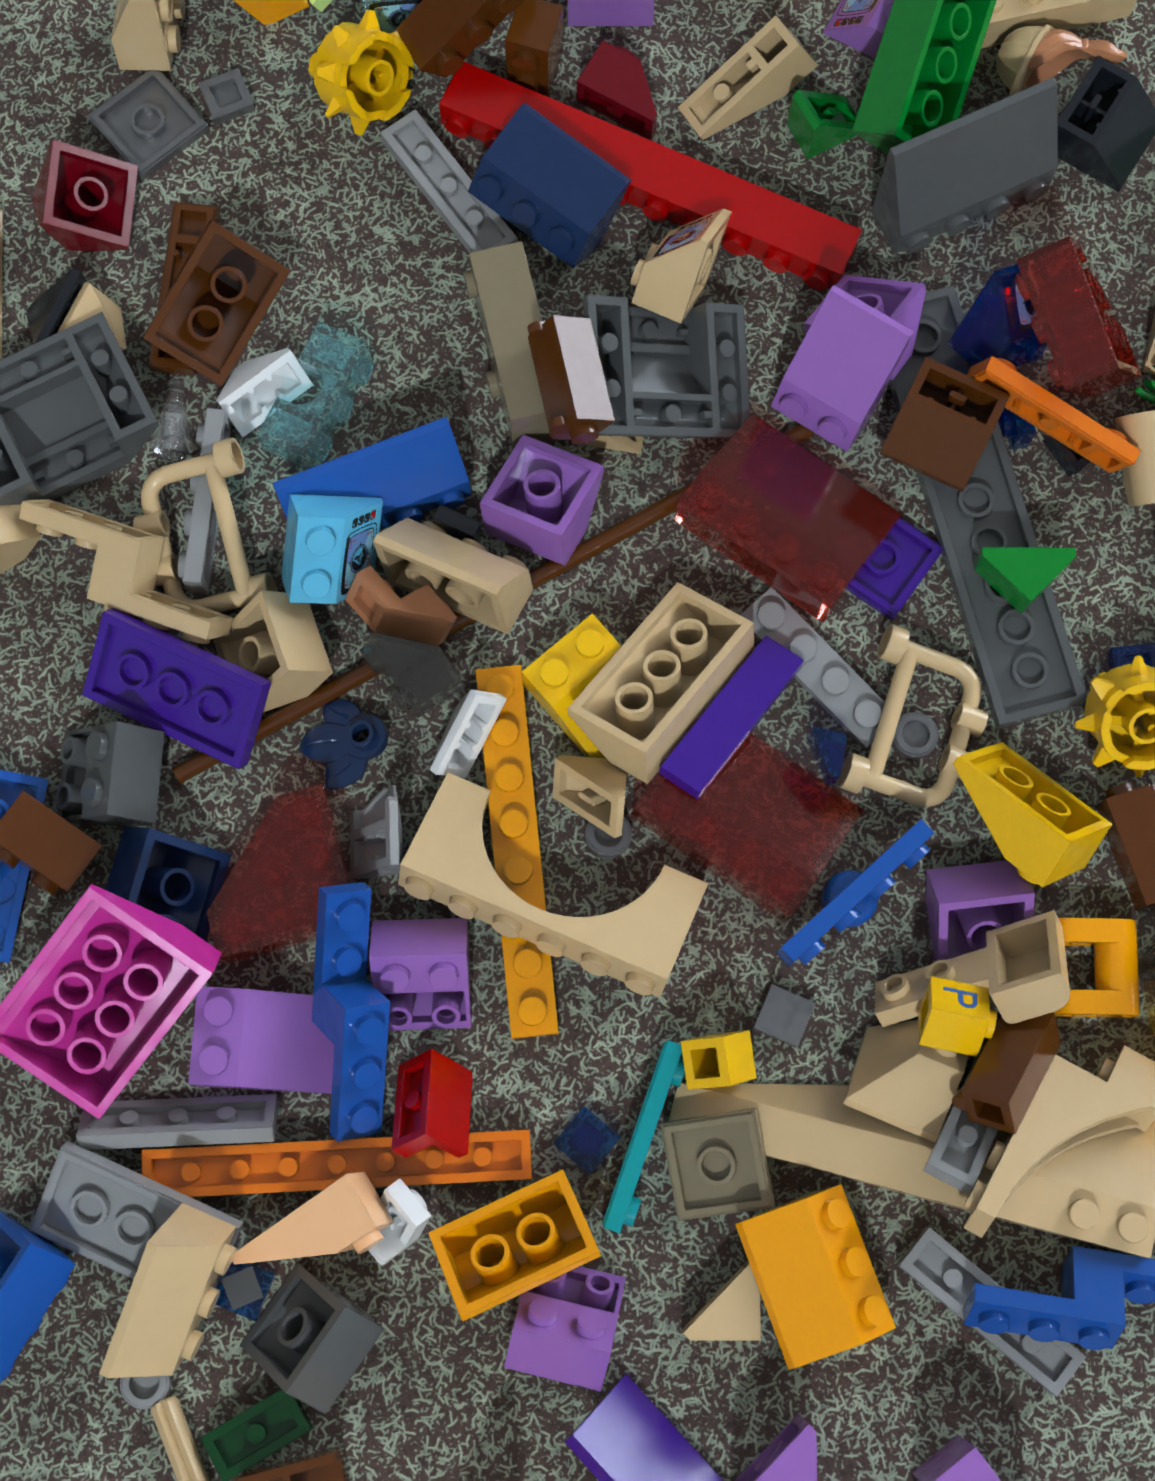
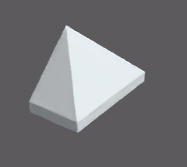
M285 348L247 360L235 368L216 402L221 409L226 411L230 422L243 438L312 387L313 383L291 350Z
M471 689L453 709L430 770L435 775L446 776L448 772L455 776L466 778L507 698L502 694Z

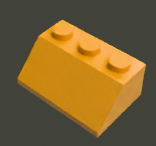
M563 1169L428 1232L462 1321H466L601 1256L592 1231Z
M842 1184L802 1196L735 1224L788 1370L860 1346L896 1328Z

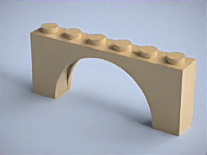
M447 772L400 864L398 885L404 887L407 893L417 899H432L448 906L452 913L461 918H476L492 925L496 932L505 937H520L536 944L540 951L549 956H564L580 963L584 970L593 975H608L625 983L628 989L637 994H652L660 998L708 883L664 865L657 879L645 893L625 907L613 912L590 917H570L541 910L512 892L500 879L488 858L484 846L482 822L487 811L491 790Z

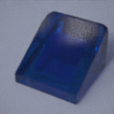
M811 727L807 735L808 741L825 784L833 786L841 776L847 741L846 733Z

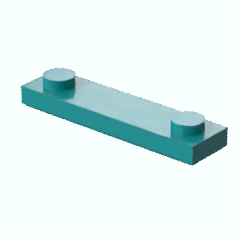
M668 1040L662 1046L602 1221L603 1228L619 1234L623 1224L630 1227L633 1226L641 1203V1198L635 1197L633 1194L670 1085L680 1087L685 1073L683 1057H680L682 1049L678 1043Z

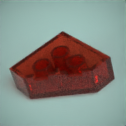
M1068 236L1016 260L1021 272L1015 275L1016 284L1025 301L1031 299L1037 315L1031 318L1032 327L1041 344L1047 342L1053 359L1047 361V366L1052 380L1057 387L1063 385L1065 391L1093 398L1142 378L1125 330L1121 323L1117 322L1114 315L1108 316L1105 312L1111 308V304L1097 276L1094 277L1089 268L1083 269L1081 265L1087 259L1077 240Z
M323 784L283 794L275 798L206 912L214 947L222 952L219 960L224 964H231L316 940L319 887L352 883L330 796Z

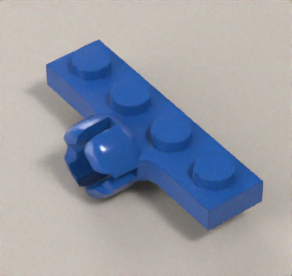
M920 819L863 873L846 870L833 875L822 888L820 896L822 910L788 940L776 954L788 967L798 959L806 965L826 947L820 938L833 926L841 933L845 928L859 927L868 921L877 910L879 897L896 882L890 874L902 863L911 869L930 851L925 842L934 834V831Z

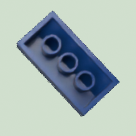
M447 416L272 483L286 518L290 494L381 498L383 505L380 530L392 526L405 518L419 522L423 518V513L436 509L439 505L453 510L465 502L464 497L471 495L470 482Z
M1 1210L0 1384L12 1371L14 1361L30 1336L38 1330L43 1315L57 1293L67 1284L69 1275L76 1265L59 1247L42 1236L29 1231V1228Z

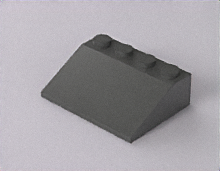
M1054 78L1047 79L890 148L871 212L894 254L908 249L909 253L921 251L933 241L935 236L947 232L949 236L957 235L971 225V220L986 215L988 219L995 218L1008 210L1012 202L1023 197L1027 202L1041 197L1049 190V185L1058 168L1057 83Z

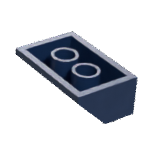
M524 103L483 155L468 192L570 267L574 268L591 255L600 245L632 180Z
M124 826L105 890L182 924L207 941L231 854L152 828Z

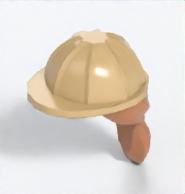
M1046 24L1044 27L1025 26L1008 34L998 51L996 64L1000 79L1010 89L1009 96L1027 89V87L1055 77L1078 59L1095 62L1097 57L1100 56L1112 64H1116L1127 57V52L1118 49L1106 40L1082 39L1067 30L1054 29Z

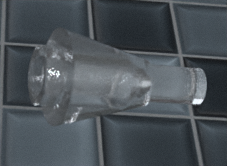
M179 379L167 381L166 404L163 406L158 419L159 426L154 431L149 443L153 452L168 461L182 460L185 458V455H190L195 450L186 408L184 407L185 383Z

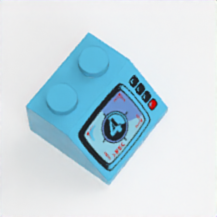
M289 495L281 576L289 603L337 604L345 600L357 572L370 565L375 570L377 552L373 540L380 530L383 505L381 498Z

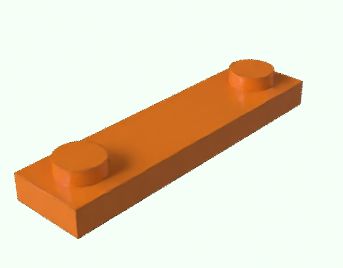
M991 356L972 366L967 374L976 380L1009 394L1010 397L1005 405L1006 409L1108 473L1135 464L1141 450L1127 442V437L1123 433L1115 429L1105 428L1017 372L1016 367L1005 359Z

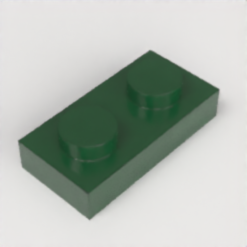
M280 1389L206 1433L200 1439L221 1480L228 1481L308 1433L314 1427L301 1402Z

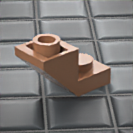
M371 565L357 572L345 598L347 603L374 633L432 646H439L444 643L457 618L448 603L440 598L428 584L400 599L394 592L391 584L382 579Z

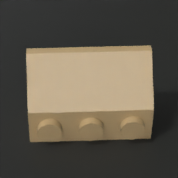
M405 518L378 533L373 540L374 547L389 583L411 593L428 584L440 598L448 603L451 610L506 634H509L533 591L529 569H527L523 562L509 555H504L501 558L489 553L475 540L463 538L461 541L449 536L440 526L429 521H424L421 524L410 518Z
M184 1203L176 1209L146 1244L99 1375L106 1378L172 1376L184 1359L188 1361L194 1359L204 1337V1333L198 1331L202 1317L209 1318L220 1295V1290L214 1288L218 1274L222 1276L226 1274L236 1252V1247L230 1245L236 1226Z

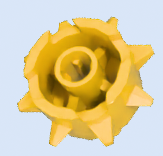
M366 10L359 24L342 22L339 25L333 26L332 31L321 42L317 52L310 57L308 72L314 78V85L320 99L328 105L325 116L329 119L339 112L348 114L354 133L356 135H363L370 121L378 119L382 121L390 120L402 110L412 91L406 87L408 81L413 78V71L409 67L414 68V61L398 32L394 31L391 34L382 32L375 11Z
M1137 655L1134 657L1132 664L1119 666L1108 672L1099 673L1096 677L1094 676L1090 681V692L1086 698L1085 717L1076 721L1074 725L1076 729L1090 731L1098 741L1092 763L1096 767H1101L1117 760L1125 767L1133 769L1136 777H1142L1145 770L1155 768V667L1145 665L1142 656Z

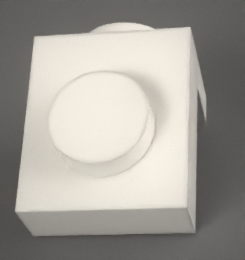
M400 1178L388 1186L381 1196V1200L394 1223L380 1232L384 1239L368 1250L380 1265H385L418 1240L431 1217L422 1196L414 1189H409Z

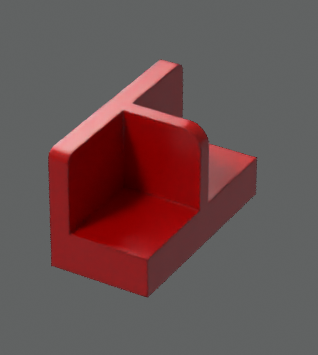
M430 1049L398 1065L391 1150L406 1158L434 1145L457 1158L467 1155L469 1148L472 1072L434 1049Z

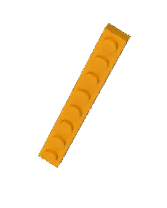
M521 665L475 669L477 690L502 694L507 698L483 745L487 789L491 790L488 805L495 871L505 885L518 897L546 911ZM501 935L511 1039L559 1034L551 956L540 951L536 944L523 938H509Z

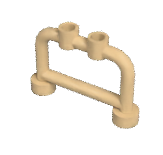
M232 437L214 442L212 453L165 465L151 472L144 481L141 490V505L144 514L134 517L133 520L134 528L165 538L154 587L163 585L166 595L219 613L246 606L261 590L278 592L276 582L271 573L265 572L251 576L226 482L227 477L242 474L245 471L244 456L235 438ZM205 474L235 590L193 600L185 595L181 579L178 577V558L173 554L169 539L171 527L166 513L161 509L159 494L161 489L167 484Z
M890 624L880 641L877 657L895 664L896 668L868 758L852 752L846 757L839 774L838 787L858 794L862 787H866L916 806L931 807L939 805L946 800L953 791L957 778L961 779L953 763L957 756L969 753L966 751L970 735L975 737L981 736L988 721V712L978 708L981 700L982 686L978 674L971 665L956 657L910 641L909 630ZM916 663L954 676L961 682L963 687L961 702L956 707L952 716L951 728L953 729L950 739L939 760L938 770L940 772L937 782L934 786L927 789L883 774Z

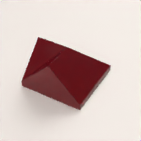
M53 139L49 144L32 196L39 225L66 250L86 252L127 250L130 242L138 165Z

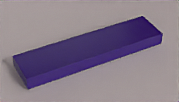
M766 635L660 767L659 774L698 800L802 668L804 659Z

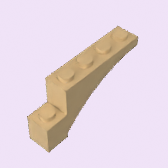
M1124 1045L1114 1061L1106 1057L1096 1075H1093L1066 1059L1055 1055L1016 1134L1010 1133L1005 1144L997 1140L983 1166L991 1171L986 1183L977 1180L965 1201L964 1207L971 1210L964 1229L982 1238L1003 1204L1015 1189L1038 1168L1064 1151L1093 1138L1121 1130L1138 1128L1146 1132L1155 1121V1061Z

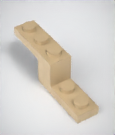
M50 499L22 501L19 519L36 524L37 532L56 537H62L66 534L75 537L74 543L76 545L96 550L87 599L104 604V611L114 608L129 616L131 614L143 618L142 622L160 630L173 628L182 631L184 639L200 644H208L210 639L229 635L233 617L154 591L164 537Z

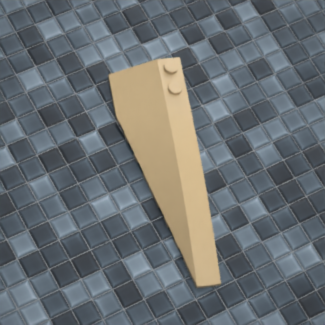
M681 1082L680 1087L676 1088L668 1121L758 1108L766 1157L971 1212V1210L964 1207L969 1194L923 1171L935 1142L844 1105L843 1102L848 1085L739 1083L725 1087L687 1090L686 1082ZM1155 1121L1146 1132L1138 1128L1121 1130L1093 1138L1064 1151L1038 1168L1020 1184L1003 1204L995 1219L1124 1254L1151 1259L1155 1240ZM998 1129L985 1162L996 1141L998 1140L1005 1144L1010 1135L1009 1132ZM982 1167L977 1180L986 1183L991 1171Z

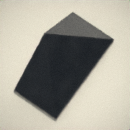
M74 268L71 269L30 304L26 315L33 344L58 332L84 282H87L81 271Z

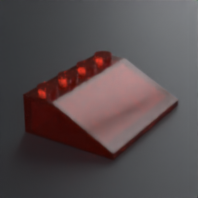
M753 414L707 463L677 502L675 521L824 623L896 525L902 514Z
M750 733L698 800L658 772L634 806L632 818L786 924L863 812V809Z

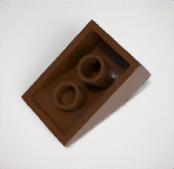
M209 220L142 338L222 386L291 270L215 221Z

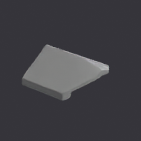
M392 785L380 790L362 810L354 811L349 817L351 879L399 874L400 864L404 858L403 830L396 785Z

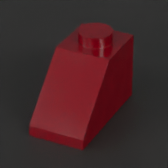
M602 40L577 80V102L652 140L656 134L657 112L641 60L636 58L627 48L613 46Z

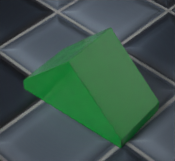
M797 90L792 95L787 126L807 160L857 136L852 132L856 113L846 96L806 90Z
M982 547L973 561L974 570L1022 614L1068 568L1076 558V548Z

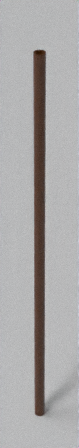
M797 424L578 544L566 566L549 560L529 571L533 590L814 436V432L801 424ZM455 612L454 614L457 618L447 637L471 625L476 620ZM404 640L318 687L308 697L289 703L263 717L260 721L254 744L432 645ZM200 752L172 767V770L179 783L182 784L222 761Z

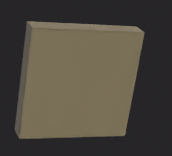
M758 1108L671 1120L660 1124L678 1221L774 1207L775 1200Z

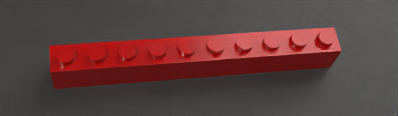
M463 62L462 67L455 72L439 102L441 124H444L448 132L463 139L467 138L468 135L483 141L488 149L519 107L526 103L632 180L620 205H625L627 202L641 208L644 215L653 221L665 222L667 219L681 226L723 208L732 211L721 241L726 251L736 256L749 254L761 259L763 265L773 272L785 273L789 271L803 277L804 283L815 290L824 291L827 288L831 289L833 285L836 286L844 276L857 249L862 232L860 228L467 62Z

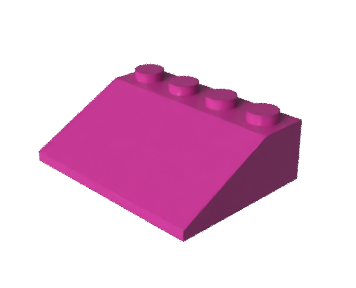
M91 884L1 1002L0 1053L97 1119H100L211 977L222 952L182 924Z

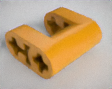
M1059 918L1063 926L1065 946H1094L1095 990H1070V998L1067 1004L1060 1010L1052 1012L1055 1013V1017H1140L1136 920L1119 918Z

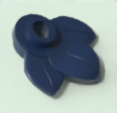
M343 699L331 701L324 705L323 719L325 723L310 729L303 737L299 746L300 752L309 759L326 763L325 786L329 790L345 788L362 778L368 760L382 754L388 744V730L385 723L375 715L363 714L355 703ZM364 729H369L367 739L363 742H358L360 732Z

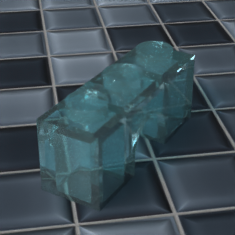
M321 321L316 325L298 358L307 376L322 383L320 393L315 399L304 404H293L277 397L256 435L264 451L305 470L313 468L317 461L323 462L327 458L332 448L333 438L331 435L338 422L344 424L347 421L353 408V399L351 398L358 385L364 386L368 382L374 367L366 341Z

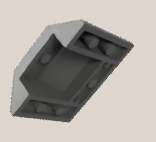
M583 296L584 318H590L615 419L612 424L598 433L599 436L706 439L751 438L744 305L705 302L693 307L680 324L642 307L628 306V297Z
M103 312L0 360V505L22 504V501L55 500L131 462L159 426Z

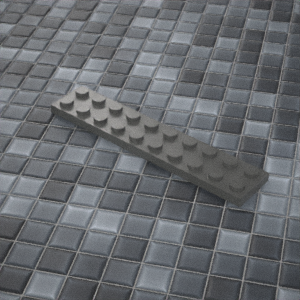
M954 285L929 291L925 294L912 356L895 378L888 383L897 413H899L925 357L965 375L968 374L972 366L979 363ZM997 422L963 492L916 471L937 541L942 547L941 554L996 729L1084 707L1087 698L1051 585L1021 614L974 570L973 561L982 547H1038L1003 435Z

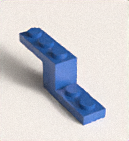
M364 882L319 887L312 1022L334 1044L329 1133L337 1142L382 1133L390 1001L366 979L372 889Z
M1072 1246L1061 1270V1297L975 1283L964 1305V1325L978 1327L990 1334L1009 1332L1027 1335L1033 1340L1040 1342L1058 1340L1076 1343L1089 1350L1113 1349L1126 1327L1124 1298L1137 1304L1155 1303V1259Z

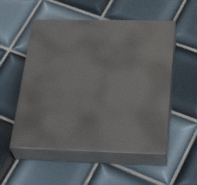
M158 70L146 71L87 115L91 124L125 162L138 165L137 176L141 181L210 131L208 124L164 74Z

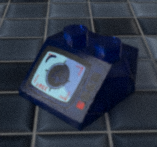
M1038 257L994 271L947 344L972 366L991 356L1005 359L1015 367L1025 363L1033 364L1047 349L1048 343L1045 340L1055 327L1046 262Z

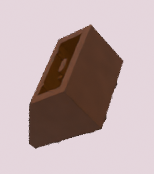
M925 357L882 447L880 455L963 492L1010 395Z

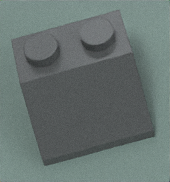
M298 1262L240 1346L286 1394L326 1414L368 1352L372 1349L384 1328L365 1310Z

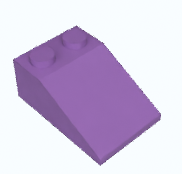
M833 285L788 367L771 407L823 437L826 441L848 452L872 417L914 331Z
M203 986L196 995L188 1084L198 1087L332 1094L334 1044L312 1022L313 995Z

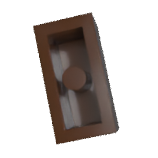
M523 0L521 6L514 12L505 39L507 80L540 94L549 95L563 53L562 5L544 0Z
M25 791L21 792L0 820V862L11 869H14L19 863L34 874L30 881L51 896H54L57 891L67 896L102 848L100 843Z

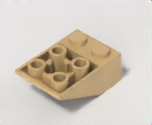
M117 0L111 41L120 70H172L173 54L179 53L181 49V34L177 24L178 19H184L185 0Z

